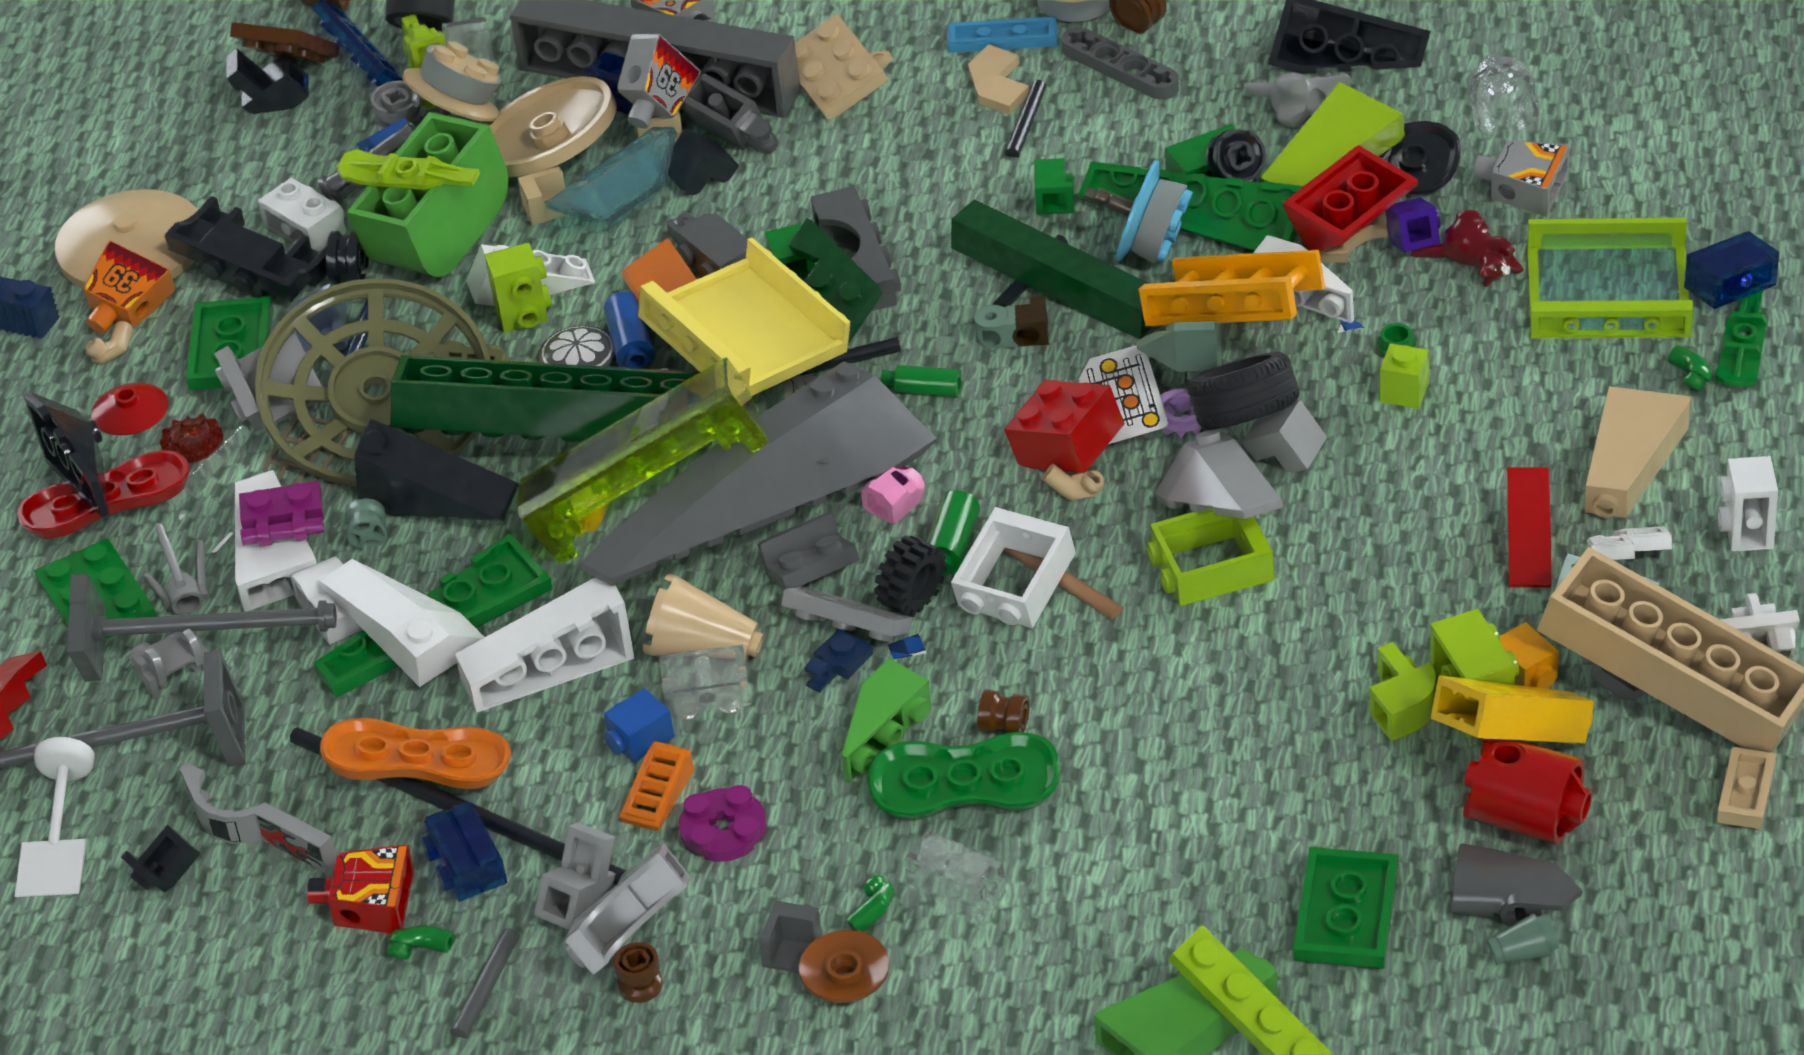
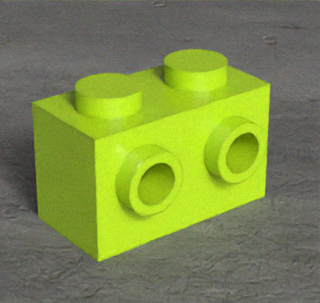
M530 243L484 254L494 307L503 332L521 328H532L539 323L547 322L546 308L552 307V301L547 285L542 286L541 279L547 278L546 268L542 256H534Z

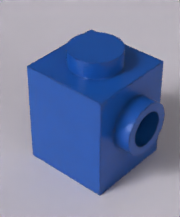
M646 688L623 702L616 704L604 713L607 729L604 737L607 745L617 755L624 753L633 763L646 755L654 741L666 743L674 738L670 710Z

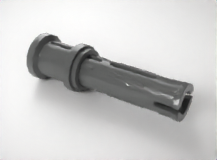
M407 122L402 128L367 152L381 156H388L389 153L395 154L417 127L413 123ZM335 171L330 176L324 175L318 179V185L323 195L329 200L336 201L339 205L343 203V198L355 189L366 187V185L343 180L338 171Z

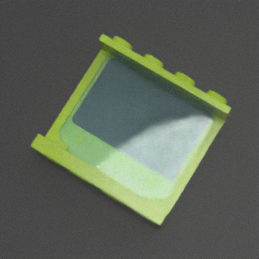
M1686 217L1528 219L1531 339L1692 337L1693 300H1689L1685 247Z

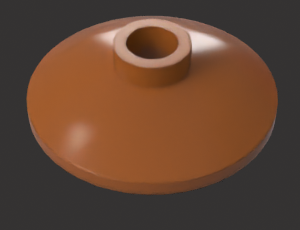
M856 930L833 931L818 937L806 947L799 961V974L804 987L814 996L835 1003L853 1002L871 995L885 982L890 968L889 956L884 945L872 935ZM843 972H850L846 975H840Z

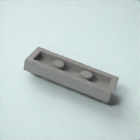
M806 587L784 589L781 606L796 609L795 616L808 620H819L820 617L831 619V626L842 630L855 631L856 627L869 630V637L882 641H893L894 636L910 634L913 619L910 616Z

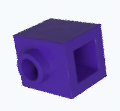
M1418 197L1394 203L1385 210L1389 239L1401 251L1407 252L1441 244L1438 230L1441 227L1440 216L1437 208L1428 201Z

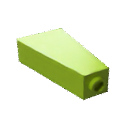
M1339 82L1262 175L1261 183L1264 181L1305 186L1357 145L1379 157L1400 142L1405 136L1403 113Z

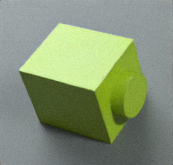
M1390 343L1380 368V402L1419 409L1429 384V350Z

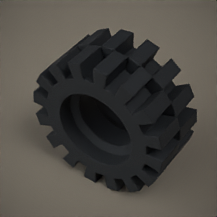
M910 535V537H902L901 542L897 540L893 544V552L888 550L884 555L887 560L885 564L881 562L878 569L882 572L881 575H877L875 578V583L879 585L874 588V592L878 595L877 601L882 605L903 615L915 617L916 612L920 613L924 609V605H928L931 602L932 595H938L940 591L936 589L938 583L943 584L945 578L941 573L946 571V564L943 563L946 556L940 548Z

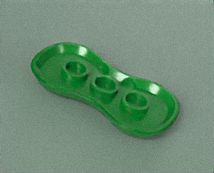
M1025 732L1006 733L976 744L964 746H945L923 741H906L881 750L873 758L868 771V789L877 807L892 817L904 820L922 819L962 806H987L1008 811H1023L1042 804L1055 791L1060 779V760L1055 747L1050 741L1042 736Z

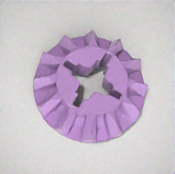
M1187 388L1173 389L1160 395L1168 425L1163 428L1165 436L1173 432H1177L1180 438L1183 437L1185 432H1191L1196 436L1199 434L1200 429L1203 428L1196 421ZM1190 409V416L1184 414L1181 417H1176V412L1182 414Z

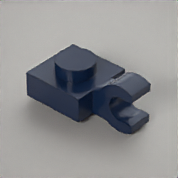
M838 629L814 652V658L805 666V672L814 675L806 683V686L820 693L837 675L848 680L873 655V645Z

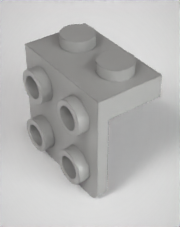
M292 334L279 351L271 370V382L294 384V377L298 366L306 354L295 334ZM229 346L214 353L220 364V367L216 368L215 372L225 390L232 388L236 399L230 402L240 421L243 422L248 419L257 432L265 428L256 402L255 376L257 362L263 347L238 360ZM312 368L306 386L323 387L314 368ZM269 397L270 410L275 424L296 414L293 400ZM306 401V407H309L317 402Z

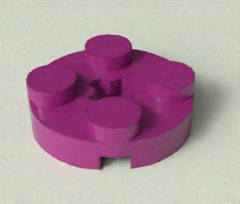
M735 785L731 788H720L702 794H692L683 802L684 810L679 817V831L682 843L688 851L705 856L706 860L724 862L741 858L754 849L753 846L761 838L763 839L766 834L767 822L764 808L760 801L752 796L751 790L746 786ZM723 819L732 821L728 823V829L720 830L718 825H714L717 821Z

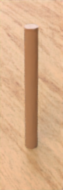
M1004 548L1003 550L1035 572H1037L1044 558L1009 548ZM1065 571L1058 583L1059 587L1111 620L1122 613L1123 608L1121 605Z

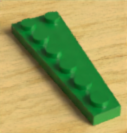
M1091 161L1078 197L1081 200L1094 203L1084 199V194L1088 187L1094 190L1101 188L1110 192V194H1116L1134 202L1149 170L1135 166ZM1159 169V180L1163 179L1187 185V190L1193 192L1185 214L1183 213L1180 220L1182 222L1180 230L1251 252L1257 249L1267 235L1294 243L1297 231L1283 209V202L1304 186L1264 181L1262 183L1249 182L1230 177L1223 179L1207 177L1204 174L1192 173V175L1172 173L1170 170Z
M510 533L470 559L471 565L457 575L450 572L440 578V586L426 594V596L460 612L477 628L553 588L550 576ZM365 631L357 633L313 662L317 676L335 698L399 667Z

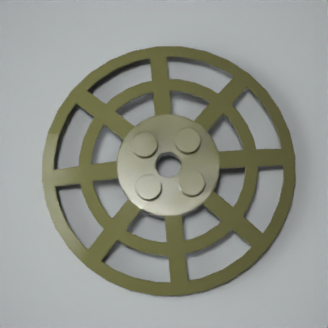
M370 278L352 280L328 287L309 296L291 309L275 326L264 343L257 362L255 376L256 402L264 428L279 450L290 461L306 472L326 481L357 487L356 476L327 470L309 462L305 458L324 448L334 455L354 461L356 450L346 448L332 440L347 429L364 434L370 418L390 427L391 380L401 355L405 354L393 348L384 347V333L402 335L418 342L419 344L408 354L410 356H428L431 352L435 357L450 358L440 343L456 326L468 340L476 358L490 360L485 340L473 320L456 303L441 293L420 284L399 279ZM384 297L417 302L437 311L442 315V318L429 333L409 323L384 319ZM368 298V320H360L343 325L325 336L309 321L317 313L336 304L353 299ZM297 331L311 348L298 366L294 377V384L271 382V370L279 351L287 339ZM368 333V347L355 350L346 356L334 347V345L349 337ZM320 357L324 358L334 368L329 377L328 387L306 386L312 368ZM371 385H382L386 388V391L377 397H372L365 393L366 389ZM269 397L293 400L298 420L310 437L292 448L284 440L275 425L270 410ZM306 401L330 403L336 418L319 430L309 416ZM425 429L423 432L412 434L421 441L457 456L470 443L477 432H465L456 443L440 434L441 430Z

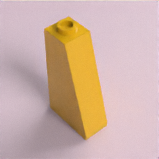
M1439 675L1430 718L1477 738L1586 743L1588 730L1593 721L1594 700L1570 691Z

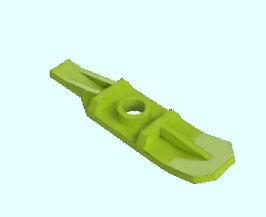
M358 149L346 152L337 165V171L343 180L360 185L427 190L443 184L474 186L480 175L479 169L462 168L446 164L434 156H428L427 159L399 157L394 153H389L388 156H381Z

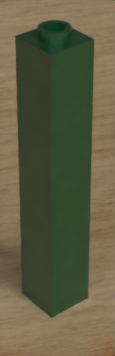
M975 199L951 219V249L1138 339L1143 338L1151 329L1156 330L1160 327L1145 326L1139 288L1144 284H1149L1148 282Z

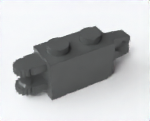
M705 73L700 75L680 107L691 123L741 150H744L747 146L764 154H770V152L776 150L777 143H779L777 137L771 132L770 123L767 120L764 121L753 100Z
M684 212L678 215L677 218L667 221L668 234L678 245L676 250L688 266H692L698 271L701 278L746 258L748 239L718 214L706 213L696 219Z

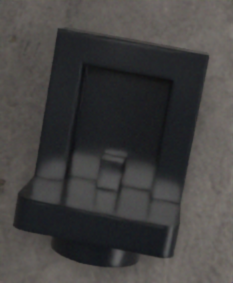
M166 825L140 858L127 850L122 854L121 858L132 867L127 874L139 885L148 890L153 884L163 892H166L175 886L201 853L175 829Z

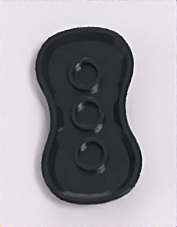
M1310 115V116L1302 123V125L1300 126L1299 130L1303 127V125L1308 121V119H1309L1312 115ZM1417 121L1405 123V136L1403 139L1379 157L1418 179V185L1408 192L1409 194L1424 195L1434 193L1443 188L1452 179L1457 170L1461 155L1459 137L1449 127L1437 122Z

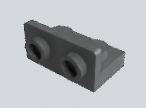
M824 513L758 543L766 575L783 590L800 587L860 560L856 546L839 535L834 516L830 513Z

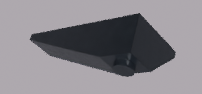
M1286 0L1268 65L1302 74L1317 73L1316 68L1338 67L1339 72L1351 71V66L1372 65L1377 70L1421 67L1431 31L1317 0Z

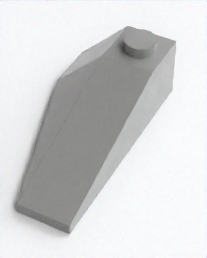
M1220 430L1201 432L1196 435V440L1184 443L1155 492L1158 502L1167 508L1179 509L1183 507L1182 503H1189L1192 512L1214 509L1215 515L1241 519L1284 508L1280 496L1237 441L1223 432L1220 433Z

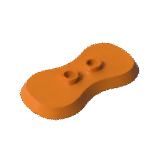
M354 718L335 723L324 733L320 743V752L323 759L334 773L342 777L355 780L392 777L419 778L460 789H476L493 784L506 769L511 758V748L508 741L500 734L477 727H454L434 730L416 729L373 718Z

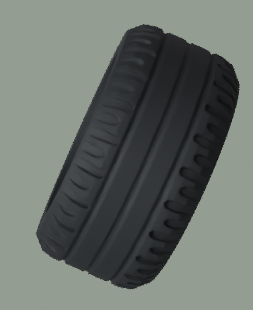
M1279 351L1243 358L1207 370L1191 378L1187 386L1196 421L1199 426L1207 430L1234 426L1273 414L1293 405L1299 397V387L1297 386L1291 361L1286 354Z

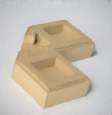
M988 44L968 64L969 75L979 104L1010 115L1027 98L1029 93L1028 85L1006 78L1019 64V55Z

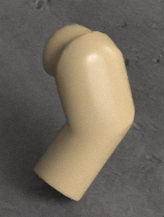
M125 321L116 322L110 340L106 343L101 338H95L94 342L89 341L85 348L86 354L96 364H105L125 354L133 327Z

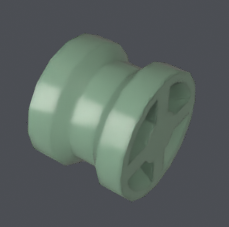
M367 498L352 502L345 512L348 542L356 548L382 545L387 538L384 506L374 499Z

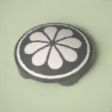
M586 325L572 326L555 332L544 341L539 351L540 363L608 367L615 358L610 334L601 328Z

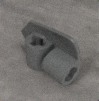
M1459 844L1453 886L1452 914L1494 917V913H1500L1501 920L1507 926H1512L1533 913L1536 917L1542 915V909L1562 911L1582 896V889L1556 863L1480 846Z

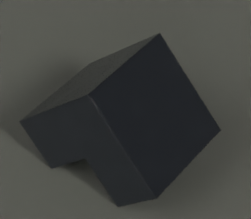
M684 128L660 167L681 190L696 195L702 191L710 178L722 183L729 181L739 165L717 141Z

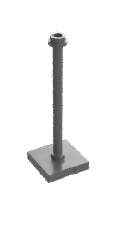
M74 574L70 576L67 653L85 682L102 681L104 641L107 636L183 632L187 629L191 631L301 625H319L320 631L325 632L329 628H336L337 625L335 603H327L326 600H319L318 608L106 619V606L88 574Z
M217 649L204 652L203 706L66 737L80 740L94 748L208 722L228 767L245 765V704L221 650ZM39 743L0 751V769L34 761L35 748Z

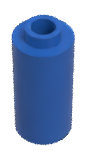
M619 292L612 295L606 300L603 310L617 362L623 368L642 369L653 362L655 350L648 325L638 317L639 301L630 292Z

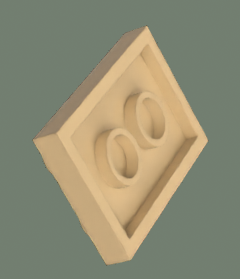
M837 13L795 42L800 85L827 120L839 116L889 80L884 70Z

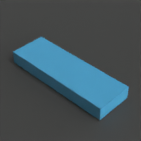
M1056 17L948 23V53L982 51L988 44L1003 50L1056 47Z

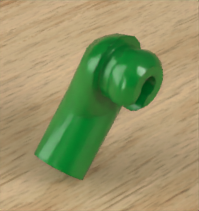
M1676 345L1671 350L1668 357L1669 363L1688 372L1683 378L1684 384L1697 392L1703 390L1705 383L1710 382L1712 379V372L1708 362L1700 355L1680 345Z
M880 875L871 877L864 884V892L870 898L845 919L856 931L865 932L885 914L895 894L893 885L886 883L885 879Z

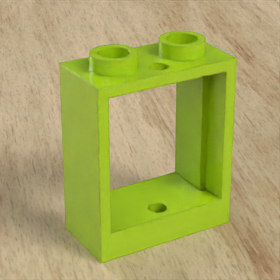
M1205 509L1201 512H1191L1150 524L1151 542L1146 543L1149 561L1153 567L1160 566V579L1166 594H1174L1179 606L1274 581L1273 551L1254 516L1241 519L1215 515L1214 509ZM1230 538L1235 539L1243 556L1181 573L1172 555Z

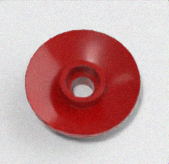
M137 382L119 385L108 390L96 400L91 410V418L95 421L99 430L108 434L132 435L153 427L164 417L168 409V398L163 390L152 384Z

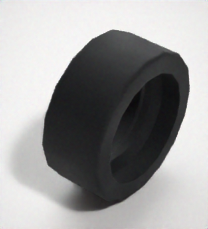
M386 0L385 20L390 25L402 29L401 18L415 14L419 25L424 24L428 29L435 28L436 31H444L451 28L453 24L455 0Z

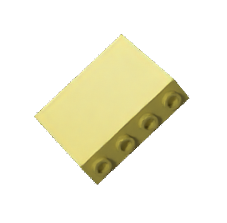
M754 238L747 240L745 259L668 293L654 281L640 286L638 317L734 403H738L847 352L851 322Z

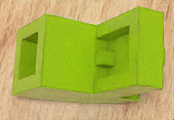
M1393 642L1379 647L1378 676L1383 682L1369 687L1370 715L1389 739L1394 741L1421 729L1431 720L1430 717L1436 692V675L1430 662L1416 668L1412 658L1409 655L1404 656Z

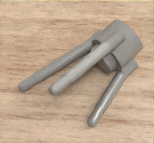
M157 524L155 529L172 576L168 580L166 591L150 573L144 574L145 581L163 602L166 612L173 610L177 615H182L201 609L204 600L209 599L206 588L204 541L199 540L197 542L196 581L189 574L181 573L162 524Z

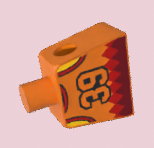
M109 240L84 286L87 302L93 310L86 320L87 325L102 335L107 332L114 321L128 322L134 328L150 316L176 290L170 270Z

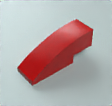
M1507 467L1509 588L1551 587L1549 467Z

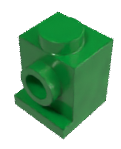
M1064 158L1034 160L1036 215L1074 213L1073 173H1065Z

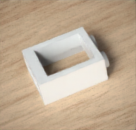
M995 507L951 581L958 606L970 614L978 615L982 613L998 618L1008 625L1018 624L1033 629L1076 554L1069 527ZM1004 548L1044 558L1022 597L983 586Z

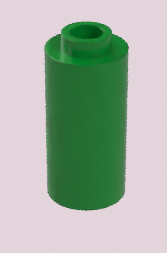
M951 490L942 495L926 540L927 543L940 548L946 556L943 562L946 564V571L941 573L942 576L956 574L960 568L980 512V505L977 499L961 490Z

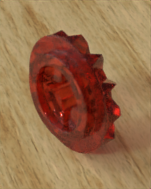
M187 414L185 420H172L171 427L162 430V439L159 442L162 450L177 452L184 456L188 463H192L213 455L221 447L224 436L222 428L219 427L216 419H207L204 414L191 418ZM198 435L199 440H197L196 438H192L190 436L194 437Z

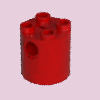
M1483 739L1479 762L1472 760L1468 765L1464 785L1471 787V792L1465 801L1463 809L1464 818L1556 845L1563 841L1566 832L1570 833L1577 826L1584 823L1592 802V790L1583 786L1584 762L1581 758L1518 740Z

